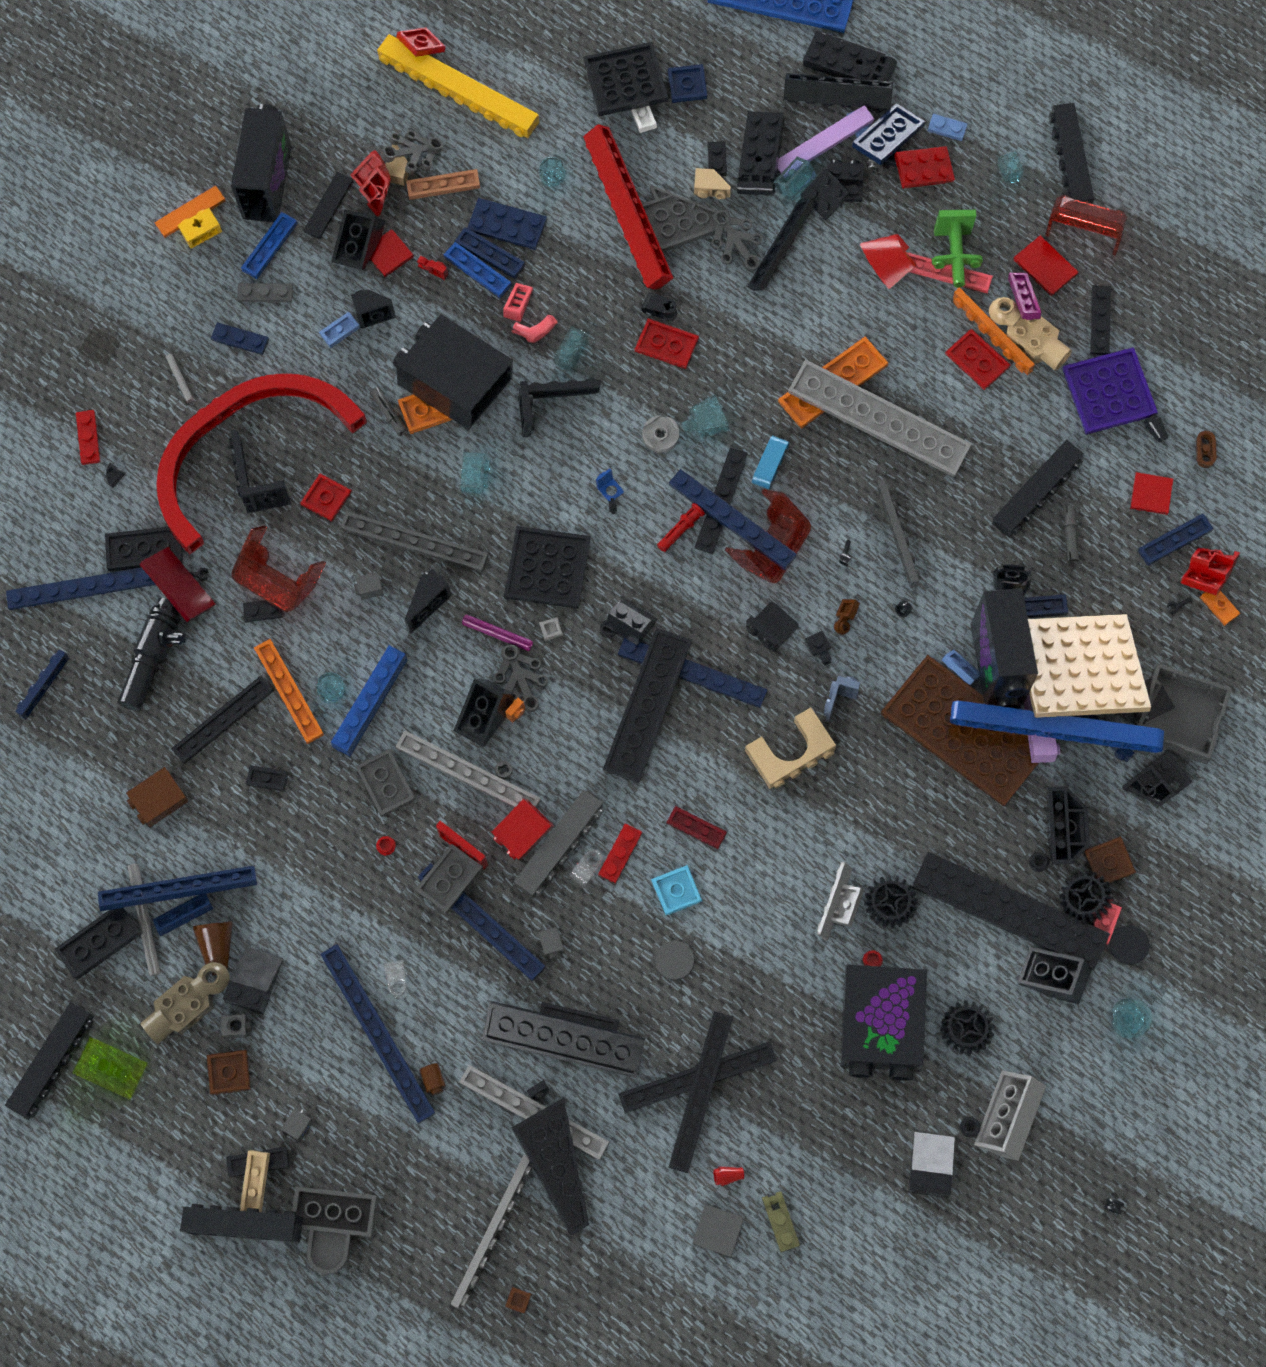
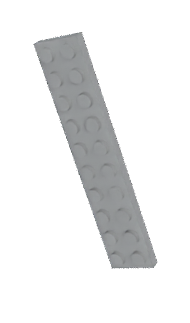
M806 359L788 390L789 394L952 477H955L971 446V443Z

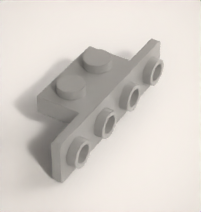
M841 862L836 872L835 883L830 889L828 903L824 907L822 920L817 927V935L825 941H828L834 923L852 927L864 892L862 888L847 885L853 869L846 862Z

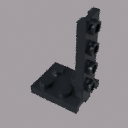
M589 378L585 381H551L546 384L534 382L528 385L527 381H520L518 401L523 437H529L531 430H534L535 412L532 411L533 399L597 394L600 391L601 380Z
M231 430L232 438H229L231 449H234V454H231L233 464L237 466V470H234L235 478L240 484L237 486V492L239 497L243 499L247 514L291 505L290 496L284 481H273L269 484L249 486L242 440L237 430Z

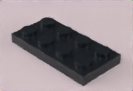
M169 527L105 534L107 570L141 568L139 564L143 560L167 547L183 563L182 546L173 536Z
M124 908L112 909L56 947L55 951L77 981L142 933Z

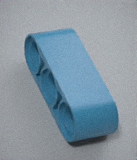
M775 436L770 437L754 473L753 484L770 490L771 481H774L778 465H781L785 456L784 452L786 449L788 450L790 442Z

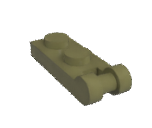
M776 1192L771 1197H762L780 1252L799 1247L800 1244L782 1192ZM779 1203L780 1209L773 1211L771 1205Z

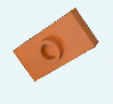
M1221 591L1217 596L1207 592L1200 596L1202 601L1224 626L1240 615V612Z

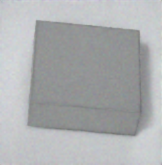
M557 617L539 622L545 641L563 636Z

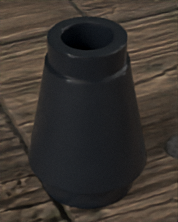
M1157 414L1144 421L1145 428L1159 443L1169 438L1162 419Z

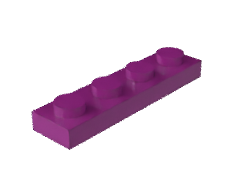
M1009 273L1008 280L1022 319H1041V310L1028 274Z

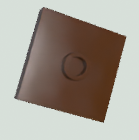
M1121 836L1085 851L1093 873L1096 872L1098 878L1103 876L1105 878L1104 882L1108 881L1110 884L1136 874Z
M247 1050L207 1055L211 1096L251 1090Z

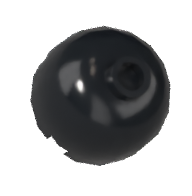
M1006 564L1003 565V569L998 570L997 567L993 572L995 590L1022 588L1023 595H1025L1030 588L1031 571H1025V567L1021 565Z

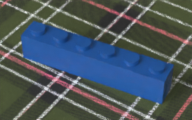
M390 645L387 647L333 737L331 744L334 749L349 757L351 756L408 661L405 653Z

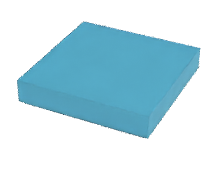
M688 865L651 879L666 916L702 902Z

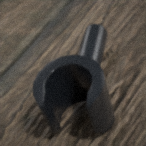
M846 540L844 550L839 559V563L846 567L852 558L847 555L851 543L850 540Z
M200 568L198 572H190L193 577H198L201 581H206L208 577L201 576L200 574L202 572H209L207 568Z
M1189 597L1178 603L1174 601L1169 602L1167 608L1171 605L1176 607L1170 614H1176L1178 608L1192 602V599Z

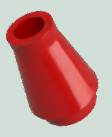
M718 1166V1169L713 1170L715 1184L721 1187L744 1180V1170L742 1167Z

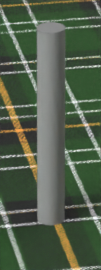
M166 355L169 366L187 403L193 401L194 399L173 355Z

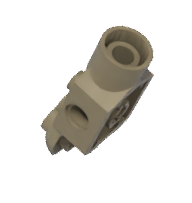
M211 962L199 970L195 979L187 976L181 978L154 1001L155 1011L140 1023L143 1029L157 1044L174 1031L184 1034L214 1009L213 1000L209 995L219 994L226 989L230 980L227 968L221 963ZM212 973H216L217 979L214 982L209 983V975Z

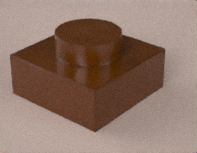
M512 1287L505 1307L525 1314L532 1294Z

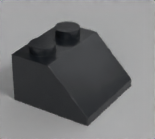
M369 289L365 291L359 290L351 295L361 329L396 318L391 299Z
M621 600L609 612L606 627L638 646L658 618L628 600Z

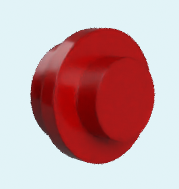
M383 836L377 841L376 848L381 855L388 856L395 851L396 843L393 838Z
M871 950L864 954L863 964L865 966L881 967L883 958L879 952Z

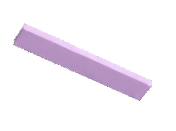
M865 105L780 157L778 171L782 177L791 174L873 123V116Z

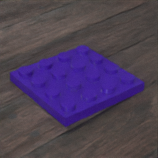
M1134 347L1065 365L1062 368L1085 435L1150 418L1158 414Z

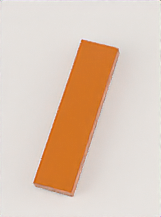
M215 185L154 223L163 237L166 238L179 230L178 224L184 219L197 215L201 210L208 208L212 210L226 200Z

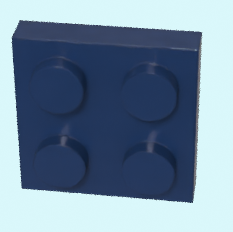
M703 64L668 68L672 103L707 99Z

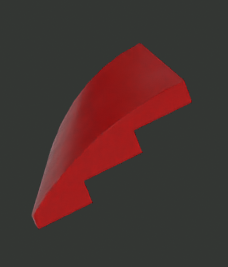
M374 150L350 176L360 186L358 190L367 199L368 207L379 217L391 179L384 161L377 151Z
M898 234L865 241L860 244L870 265L888 289L892 288L916 266L915 262L905 252L910 247Z
M1198 548L1191 557L1189 569L1182 576L1181 584L1217 596L1229 578L1240 552L1234 551L1233 556L1224 555L1221 550Z

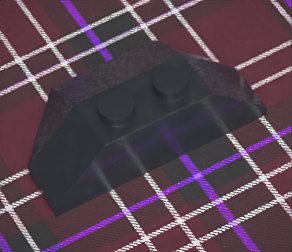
M1048 787L1046 815L1048 849L1052 865L1073 864L1090 847L1088 808L1068 787Z

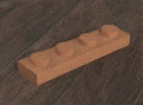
M477 169L406 181L409 200L480 188Z

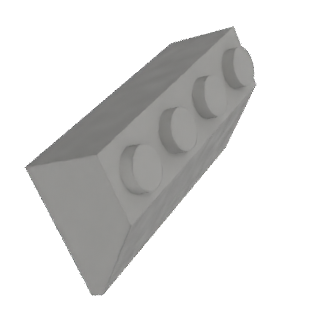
M1002 1070L974 1145L1004 1158L1019 1161L1046 1085L1032 1076Z

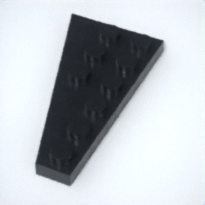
M563 1097L511 1127L571 1236L587 1227L589 1221L577 1169L578 1165L569 1128V1119L565 1108V1098Z

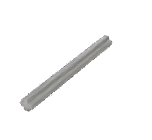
M138 864L128 865L131 886L141 885L142 879ZM147 904L136 905L148 972L150 976H157L160 974V968Z

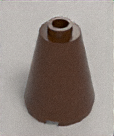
M232 921L193 926L205 965L217 962L224 965L228 970Z

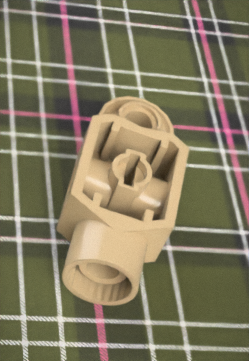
M1007 297L997 298L991 303L989 307L990 318L999 325L1008 326L1006 335L1034 364L1043 361L1057 371L1067 361L1072 350L1058 340L1059 330L1042 316L1041 319H1022L1015 301ZM1001 308H1006L1008 311H1003Z

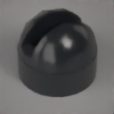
M905 600L899 602L895 607V611L900 617H907L912 610L911 604Z

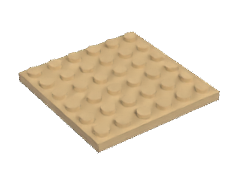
M1127 614L1028 619L1038 675L1029 692L1035 718L1150 712L1151 704Z

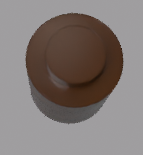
M434 1063L421 1068L419 1071L427 1093L432 1095L442 1093L446 1085L439 1064Z

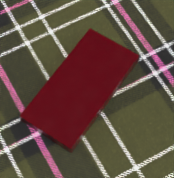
M169 547L148 557L139 564L186 622L191 621L215 606V602Z

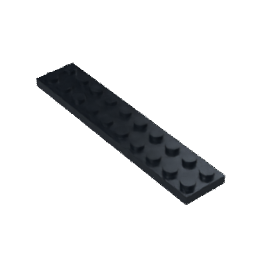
M927 852L912 884V888L1049 951L1083 958L1090 965L1091 970L1095 969L1110 933L1088 923L1084 924L1081 920L1076 922L1075 917L1069 918L1066 913L930 852Z

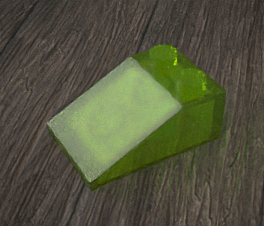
M89 1037L72 1074L130 1100L147 1066V1062Z

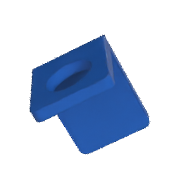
M611 468L602 472L596 478L597 489L608 501H611L610 498L615 500L624 493V490L613 479ZM615 486L617 493L613 496L606 493L607 487Z

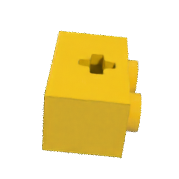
M210 208L201 210L197 215L184 219L178 224L180 233L190 249L222 232L220 224Z

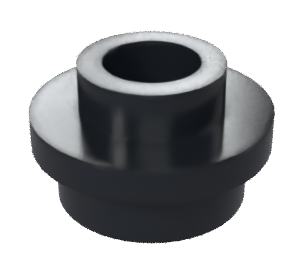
M1040 852L1034 853L1029 859V866L1035 872H1043L1049 865L1047 856ZM1037 859L1041 860V861H1042V865H1041V866L1036 865V864H1035V860H1037Z
M966 1117L960 1123V1131L966 1137H975L980 1131V1123L973 1117ZM972 1124L974 1126V1129L972 1131H968L966 1129V1125Z

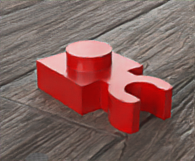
M423 256L418 258L419 268L428 270L429 273L443 280L446 279L448 270L444 263L433 260L429 261Z

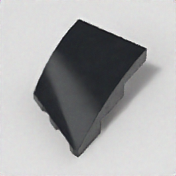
M1167 751L1123 785L1122 788L1162 806L1193 781ZM1173 780L1180 784L1179 788L1175 791L1170 786Z

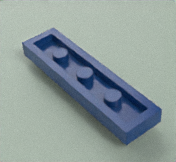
M281 212L242 265V271L258 279L298 224L297 220Z
M456 242L444 254L446 260L499 298L512 286L509 280Z

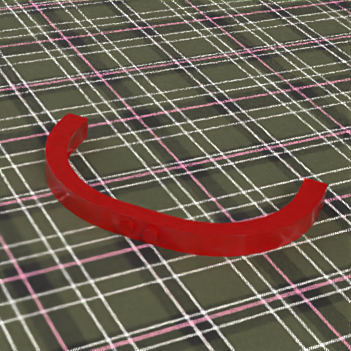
M272 374L257 377L233 387L220 397L214 398L209 405L199 409L175 433L169 441L159 464L157 497L163 517L171 533L189 555L204 545L202 536L190 524L179 508L176 490L179 470L187 453L195 443L241 408L268 397H301L314 401L330 410L352 434L367 423L365 414L338 388L317 378L299 374Z

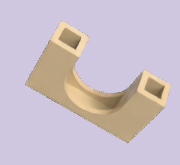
M812 708L795 716L794 723L807 742V750L799 759L784 761L777 758L763 737L745 746V752L769 789L781 787L785 784L784 780L789 777L792 779L796 778L802 773L801 770L804 768L811 769L818 764L817 761L823 757L828 759L834 754L836 744Z

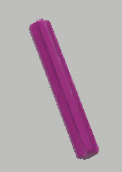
M465 615L463 617L462 624L464 626L526 651H530L533 646L532 640L472 616Z

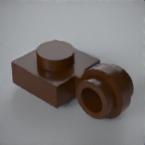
M842 599L835 615L839 620L834 624L835 632L840 635H844L850 630V624L847 621L854 619L860 606L856 599Z

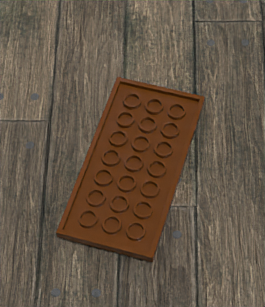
M927 655L880 714L1005 807L1039 764L1031 763L1028 735L952 724L950 722L952 702L966 701L984 704L983 695Z

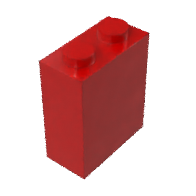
M523 799L491 833L494 835L493 839L500 846L504 845L508 849L507 853L514 860L516 858L522 860L550 832L554 825L528 799Z

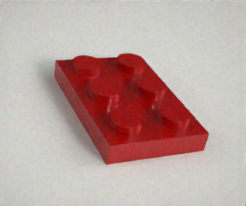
M947 146L896 152L894 155L902 189L944 184L955 180Z

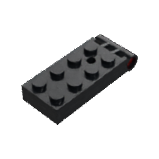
M816 30L803 58V66L833 77L887 82L890 81L897 65V61L894 58L886 56L884 53Z
M748 111L738 173V194L774 196L785 123L783 113Z

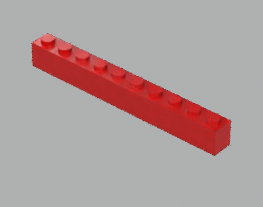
M597 124L583 136L586 148L592 156V162L596 166L598 176L603 182L605 193L611 201V207L615 211L617 221L622 227L624 238L630 246V252L635 258L638 270L641 272L644 285L647 288L658 290L673 279V275L610 128Z

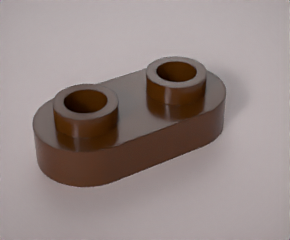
M1202 431L1196 438V461L1199 466L1210 468L1214 465L1217 458L1216 438L1212 432ZM1202 440H1207L1208 444H1204ZM1203 457H1208L1209 461H1204Z

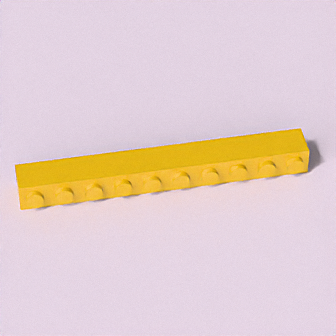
M388 34L377 49L379 60L383 64H390L398 72L409 74L413 80L424 82L426 87L439 90L441 95L452 97L459 105H467L472 112L483 114L487 120L498 122L502 128L513 130L519 137L529 138L539 124V115L534 111L429 55L415 57L396 37Z

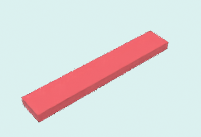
M906 252L916 264L910 271L911 273L953 284L951 264L945 265L944 268L936 269L932 265V259ZM964 268V287L988 294L993 276Z

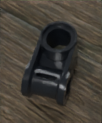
M654 292L647 294L641 308L643 313L646 314L647 312L652 314V316L667 321L674 320L678 314L677 305L673 299Z

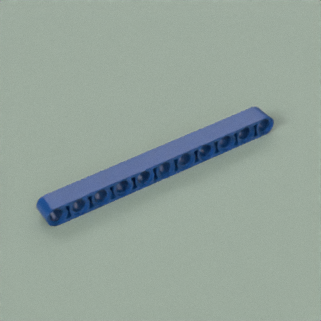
M954 701L951 707L950 722L954 725L1031 736L1036 734V736L1152 753L1163 751L1164 731L1158 728L1073 716L1035 718L1034 712L1030 710L966 701Z

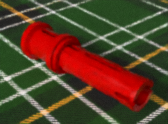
M693 503L686 514L680 516V521L656 544L657 547L665 553L688 528L694 527V523L701 516L703 517L705 512L697 504Z

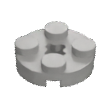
M654 416L650 418L643 427V442L647 448L656 453L672 450L679 441L677 423L669 417ZM657 431L665 432L664 437H657Z

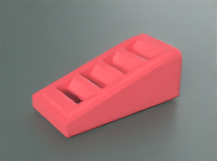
M519 283L515 284L503 309L505 318L521 322L533 287ZM521 289L519 291L525 292L526 294H519L517 293V290ZM515 297H518V298L523 299V301L518 300V299H514V298H515Z

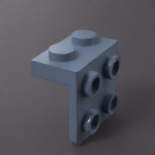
M838 676L836 682L832 681L829 694L831 699H827L823 714L826 716L827 722H830L838 695L857 700L860 682L857 679L849 676L846 678Z

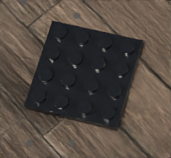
M653 42L583 57L599 117L668 102V95Z
M516 526L504 599L579 609L591 536Z

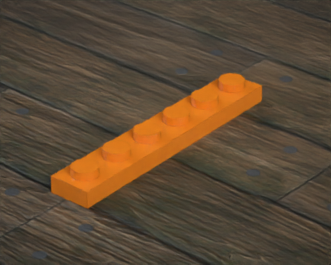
M960 287L954 291L953 302L955 306L959 309L962 308L966 312L967 318L970 321H975L983 334L987 333L992 344L996 347L999 346L1003 350L1004 356L1009 360L1012 359L1016 363V368L1021 373L1024 372L1026 375H1029L1033 371L1035 364Z
M269 639L254 647L306 743L309 744L324 736L272 640Z

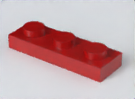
M95 411L76 412L81 464L99 463L101 461Z
M626 823L624 824L598 873L599 876L615 884L617 883L642 835V831Z

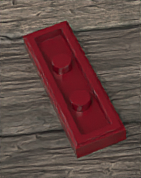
M677 806L674 807L666 824L717 850L727 834L725 830Z

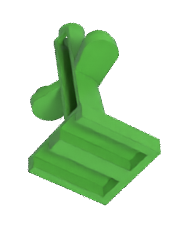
M939 210L934 227V236H949L950 255L933 257L932 265L936 269H941L945 265L951 264L953 285L957 288L965 286L964 264L970 265L971 268H978L983 262L981 255L963 254L962 235H971L976 219V210Z

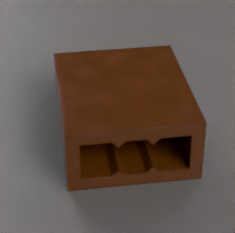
M166 767L126 792L129 797L126 801L132 810L135 808L140 814L137 817L143 825L147 823L149 827H152L189 802Z

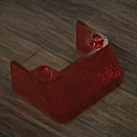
M1062 195L1056 198L1045 236L1049 237L1053 221L1116 238L1117 241L1112 254L1116 256L1127 216L1120 210H1111Z
M763 489L761 491L762 494L771 502L766 514L767 519L771 523L767 532L797 554L810 533V521L783 492ZM729 547L725 549L740 567L767 582H779L786 570L779 567L758 550H755L753 553L747 549L739 550Z
M264 525L252 528L232 569L231 575L233 580L285 612L295 610L315 588L326 562L320 561L311 564L307 573L301 574L295 582L266 564L269 559V551L260 542L267 527Z

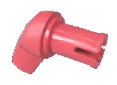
M547 315L539 324L531 328L516 322L512 333L526 338L529 343H535L546 336L558 322L552 315Z

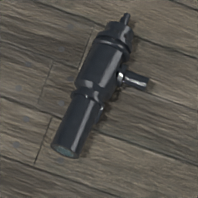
M159 598L156 605L150 609L133 650L136 656L131 660V669L117 701L119 705L129 710H141L153 677L159 671L158 665L165 661L169 648L174 644L181 645L186 642L185 634L176 633L175 631L178 629L180 622L179 612L165 598Z

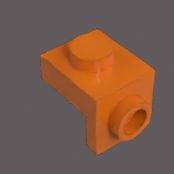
M519 698L514 699L513 703L505 711L506 718L512 723L525 712L524 702Z

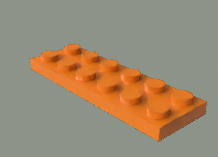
M863 337L822 368L860 387L886 368L888 362L866 337ZM788 392L778 399V403L801 429L825 412Z

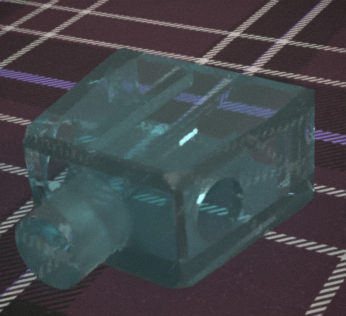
M712 395L690 408L689 415L691 419L682 422L686 433L696 429L699 438L729 431V424L716 395Z

